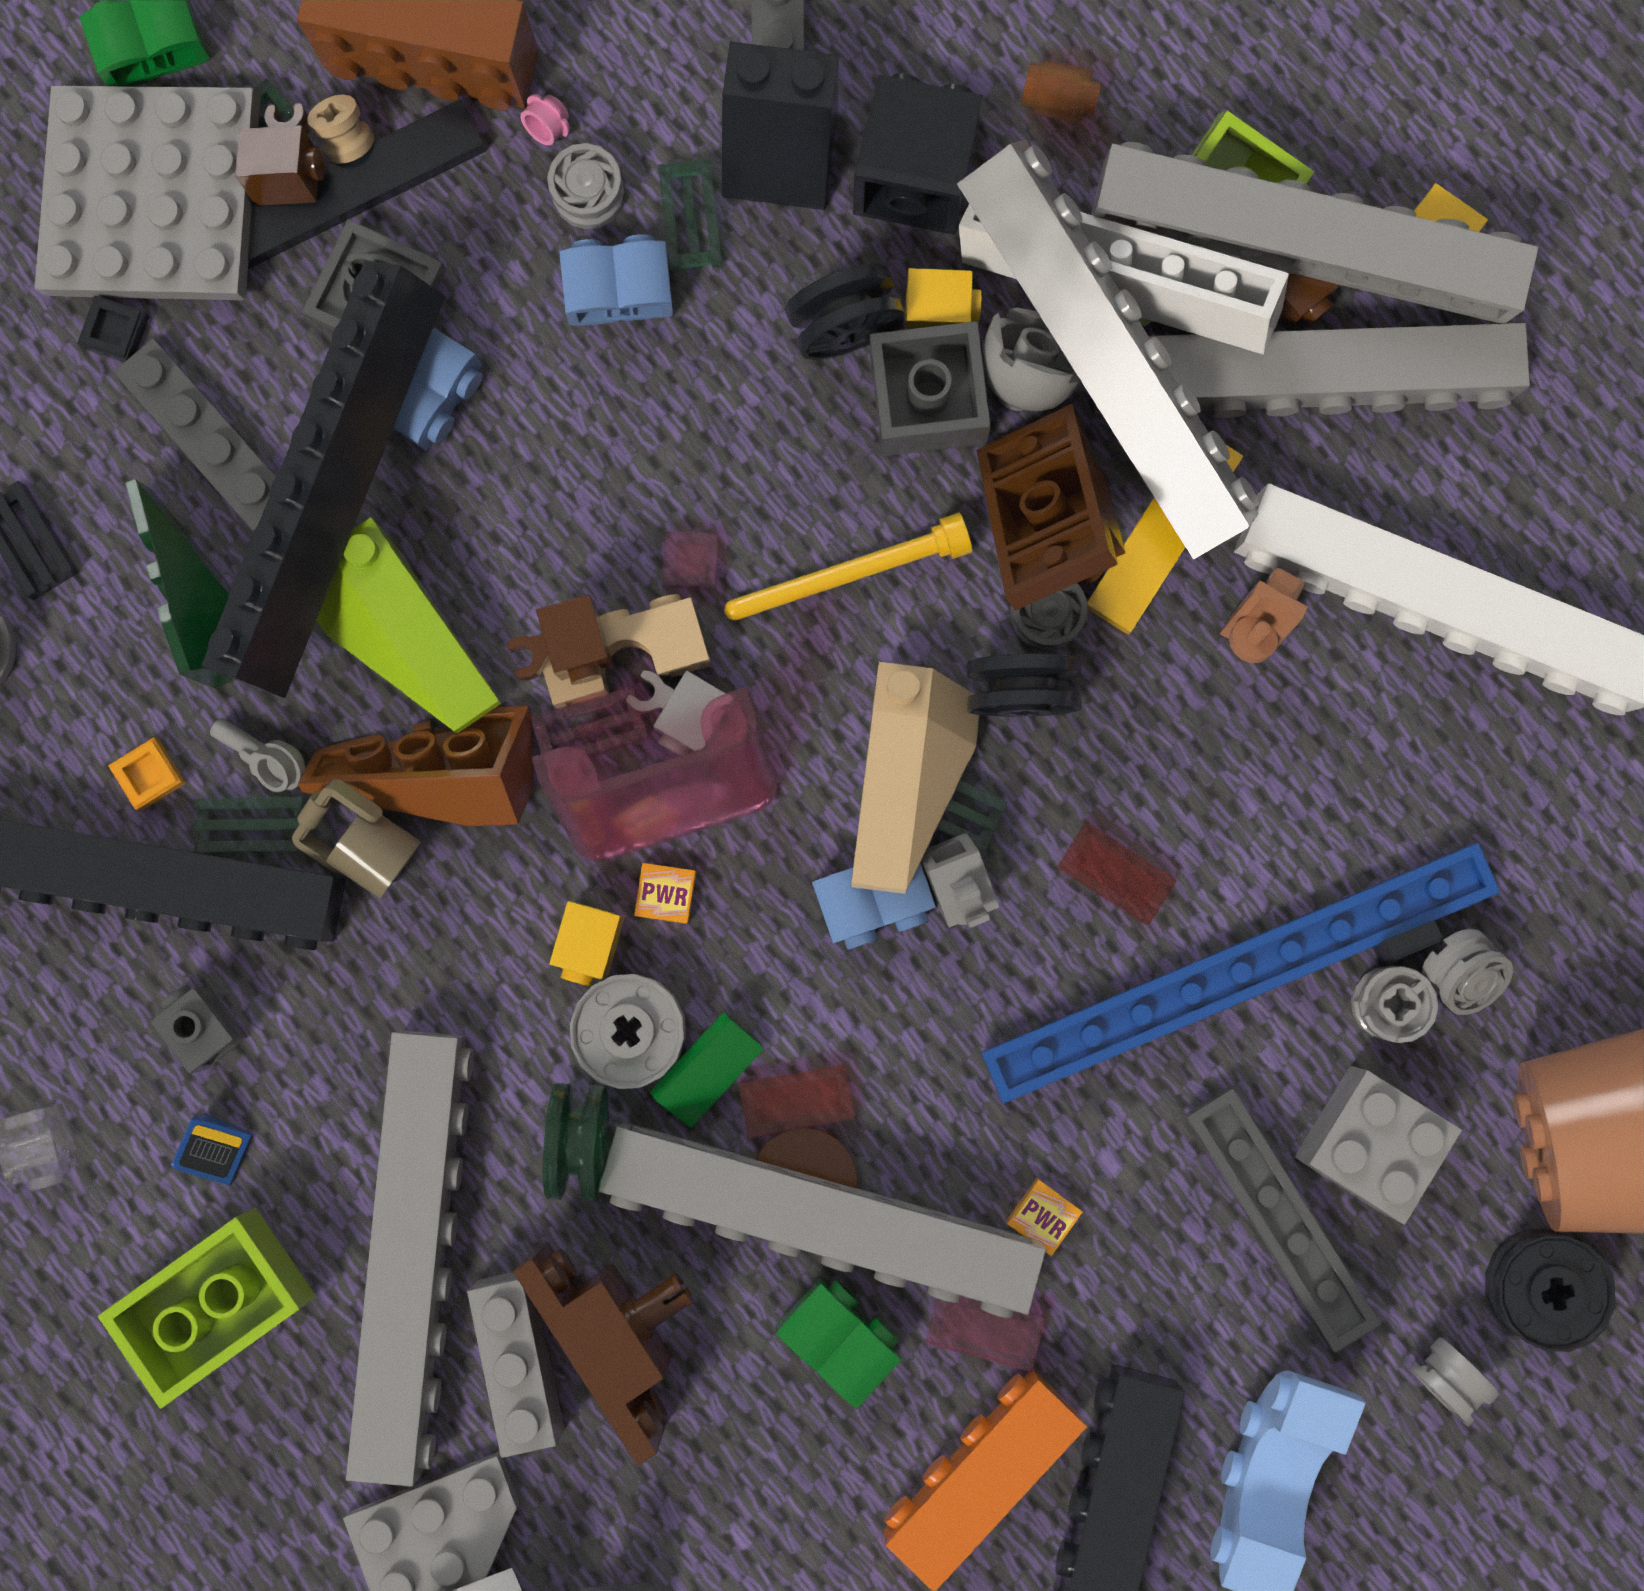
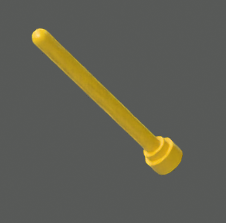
M960 512L939 519L940 525L931 527V533L732 599L724 607L725 615L730 620H739L937 553L940 558L950 555L951 559L973 553L966 525Z

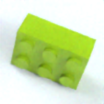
M254 1208L232 1219L97 1317L161 1409L317 1296L257 1208Z

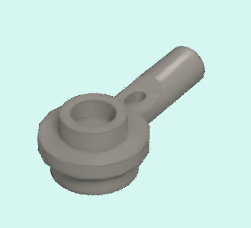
M223 718L215 721L211 727L210 735L237 751L240 758L249 764L251 773L267 789L274 792H282L298 787V782L306 768L301 753L295 747L281 740H271L264 744Z

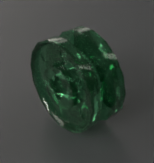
M557 1082L553 1085L547 1109L543 1146V1189L546 1199L561 1200L566 1192L570 1175H577L582 1201L597 1202L601 1194L599 1188L606 1164L609 1100L606 1085L592 1084L589 1087L583 1109L575 1108V1097L571 1083Z

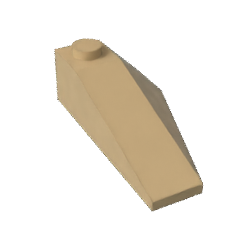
M879 662L851 887L906 894L946 807H948L962 774L975 752L979 715L967 712V698L974 694L933 668Z

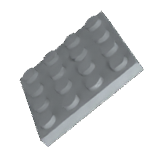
M51 86L34 289L46 296L94 297L95 295L105 298L246 300L248 248L253 201L235 177L240 129L258 128L261 97L253 88Z

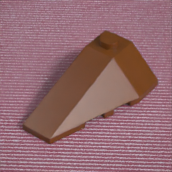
M529 706L496 707L458 734L449 727L434 731L431 721L414 724V732L396 741L386 743L383 736L374 734L315 750L298 782L301 792L313 794L314 792H321L331 780L339 779L377 804L381 809L464 826L519 824L533 789L532 713Z

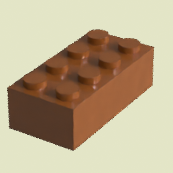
M301 0L297 22L323 67L330 74L338 78L355 80L357 75L376 78L382 85L395 90H406L408 85L426 88L432 95L444 100L454 101L460 95L479 99L481 104L494 110L506 111L509 110L510 106L526 109L539 49L523 1Z

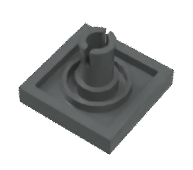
M347 219L301 313L306 319L334 331L340 323L352 293L353 282L365 260L402 265L436 290L446 272V268L441 261Z

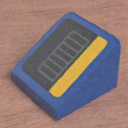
M205 1113L194 1116L189 1122L171 1167L184 1173L232 1185L254 1134Z

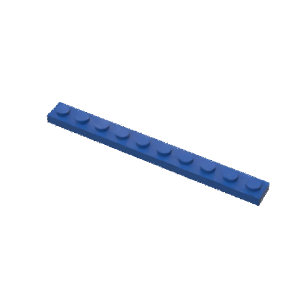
M1479 843L1470 844L985 1049L980 1053L1000 1101L1004 1104L1374 947L1389 938L1433 920L1440 919L1501 892Z

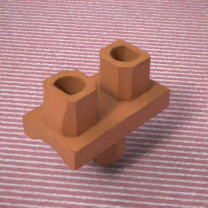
M1276 568L1269 576L1266 584L1260 580L1228 618L1220 635L1229 639L1231 649L1241 660L1249 663H1261L1267 660L1302 620L1308 606L1297 601L1305 585L1301 579L1280 568Z

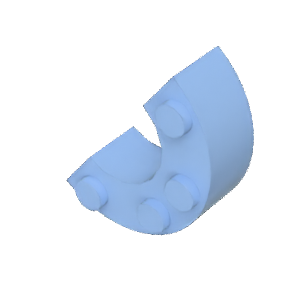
M1287 1370L1274 1376L1262 1392L1257 1403L1247 1402L1240 1420V1433L1243 1434L1238 1453L1229 1451L1223 1463L1221 1481L1227 1485L1221 1525L1215 1531L1210 1549L1211 1560L1219 1563L1222 1587L1233 1591H1294L1306 1560L1304 1528L1308 1502L1314 1482L1324 1461L1331 1452L1336 1451L1346 1455L1366 1404L1359 1394Z

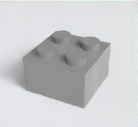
M1350 1066L1294 1158L1379 1212L1405 1225L1462 1130L1370 1071Z

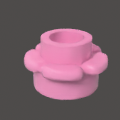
M532 94L528 97V106L521 113V121L527 132L535 140L549 146L559 137H566L569 134L570 126L567 121L569 114L560 100L552 95H546L543 99L538 94Z

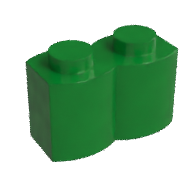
M102 0L96 3L92 9L79 16L97 73L107 86L136 87L148 83L160 75L174 74L203 64L210 59L190 0Z
M819 1277L775 1325L776 1334L855 1409H858L902 1360L899 1351L894 1347L900 1339L878 1317H875L870 1323L854 1309L860 1301L839 1280L835 1279L829 1285Z

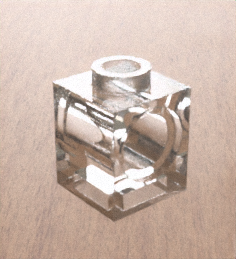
M65 1103L43 1107L0 1120V1162L7 1187L28 1181L30 1191L64 1182L62 1171L80 1166Z

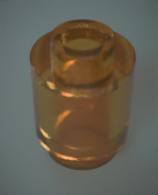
M1044 59L1043 64L1030 62L1021 106L1033 108L1032 114L1081 124L1083 113L1094 115L1101 82L1091 81L1093 69Z

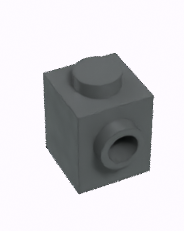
M186 985L179 988L160 1003L164 1011L150 1021L151 1025L189 1074L207 1070L248 1038L247 1034L210 986L190 989Z

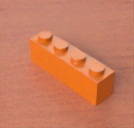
M1033 1368L1025 1377H1022L1020 1374L1013 1376L999 1392L997 1399L1001 1403L987 1418L982 1414L976 1416L962 1432L960 1440L963 1444L949 1459L945 1455L938 1457L924 1473L922 1481L925 1485L911 1500L906 1495L901 1497L885 1516L884 1522L887 1524L884 1528L885 1546L932 1591L938 1590L1087 1428L1081 1414Z

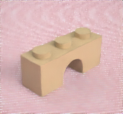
M679 594L667 595L649 602L650 609L630 615L628 609H621L600 616L611 657L624 648L635 647L642 649L652 656L657 675L662 681L684 675L686 670L691 673L712 666L691 597L681 600ZM549 659L543 673L553 706L562 711L611 696L605 677L606 668L601 669L602 677L587 683L572 685L570 678L560 680L554 674Z

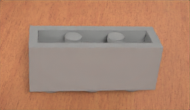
M513 1272L480 1279L467 1293L500 1456L504 1458L554 1447L557 1445L565 1429L542 1317Z

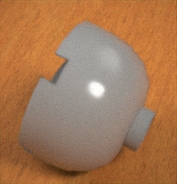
M1012 308L1009 309L1005 318H1000L999 313L993 316L985 333L981 355L985 383L998 398L999 402L1014 411L1025 410L1032 412L1053 409L1070 397L1081 380L1039 313L1034 310Z

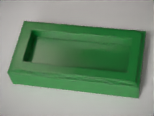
M723 1012L653 1087L650 1093L659 1104L692 1128L764 1050V1047Z

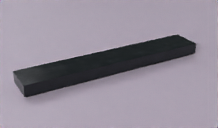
M461 99L374 141L367 153L354 161L342 164L332 162L326 165L323 180H318L317 202L256 206L252 202L248 269L486 152L487 150Z

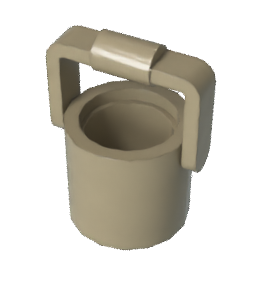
M339 779L331 780L321 792H314L297 817L300 825L292 836L294 845L332 872L343 873L379 899L383 897L421 844L420 840L382 815V809L377 804ZM332 797L358 814L334 849L309 833L317 828L331 807Z

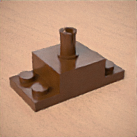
M1073 404L976 450L1005 597L1015 611L1073 584L1087 585L1093 583L1102 575L1104 570L1118 565L1116 557L1126 552L1110 490L1105 476L1089 452L1081 417Z
M548 1242L530 1253L513 1273L636 1465L639 1466L657 1454L666 1427L662 1419L667 1417V1411L661 1399L651 1387L664 1379L673 1354L655 1327L685 1307L691 1306L694 1303V1299L688 1287L672 1298L667 1299L682 1289L681 1285L684 1284V1281L676 1272L671 1274L667 1280L636 1299L614 1263L577 1287L573 1281L578 1276L577 1271L568 1255L561 1248L554 1252Z

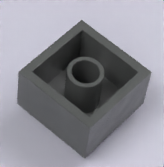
M977 321L870 334V361L882 456L987 444L990 419Z

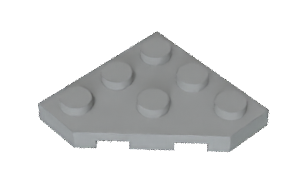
M497 1452L347 1512L343 1520L369 1591H452L488 1576L517 1510L519 1500L504 1460L501 1458L500 1452Z

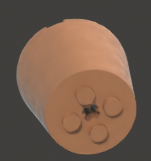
M1644 1028L1520 1063L1517 1077L1518 1094L1513 1095L1516 1119L1519 1127L1523 1128L1526 1144L1525 1146H1520L1521 1162L1525 1177L1533 1179L1537 1198L1550 1227L1555 1232L1644 1234Z

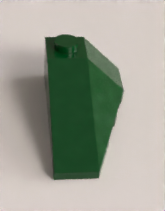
M136 479L126 482L139 537L145 547L150 552L155 553L156 560L146 566L151 582L158 586L161 594L167 600V604L161 605L157 609L179 674L212 688L235 681L201 666L208 650L209 639L217 628L229 598L231 586L152 489Z

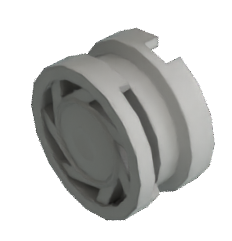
M589 143L571 145L559 152L550 165L547 179L550 195L560 216L572 226L583 229L600 228L613 221L621 211L625 199L623 179L614 157L601 146Z
M1465 929L1445 938L1443 941L1447 946L1439 954L1431 951L1424 962L1422 974L1430 981L1436 994L1440 995L1441 1001L1456 1015H1469L1479 1012L1492 1004L1503 994L1514 972L1512 962L1501 952H1495L1493 943L1477 929Z
M1402 966L1376 967L1365 973L1354 986L1351 998L1353 1016L1360 1028L1374 1038L1395 1043L1411 1042L1425 1035L1434 1024L1438 1011L1437 995L1430 981L1417 970Z
M1439 1337L1430 1346L1432 1354L1425 1360L1428 1366H1420L1414 1362L1409 1370L1451 1413L1469 1427L1474 1422L1471 1416L1474 1410L1476 1411L1483 1403L1490 1405L1500 1394L1461 1353L1446 1340Z

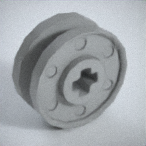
M639 974L610 976L592 985L577 1002L570 1022L571 1048L581 1068L597 1082L617 1089L641 1088L663 1077L680 1058L686 1040L685 1014L676 996L659 981ZM625 1016L628 1022L637 1018L642 1025L636 1032L640 1041L635 1046L632 1045L630 1040L622 1044L616 1037V1034L621 1030L620 1024L617 1021Z

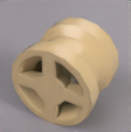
M334 95L324 99L315 105L307 117L308 125L317 137L323 139L322 150L331 162L337 164L348 163L360 158L367 153L374 142L372 130L367 123L360 121V108L355 99L349 95Z

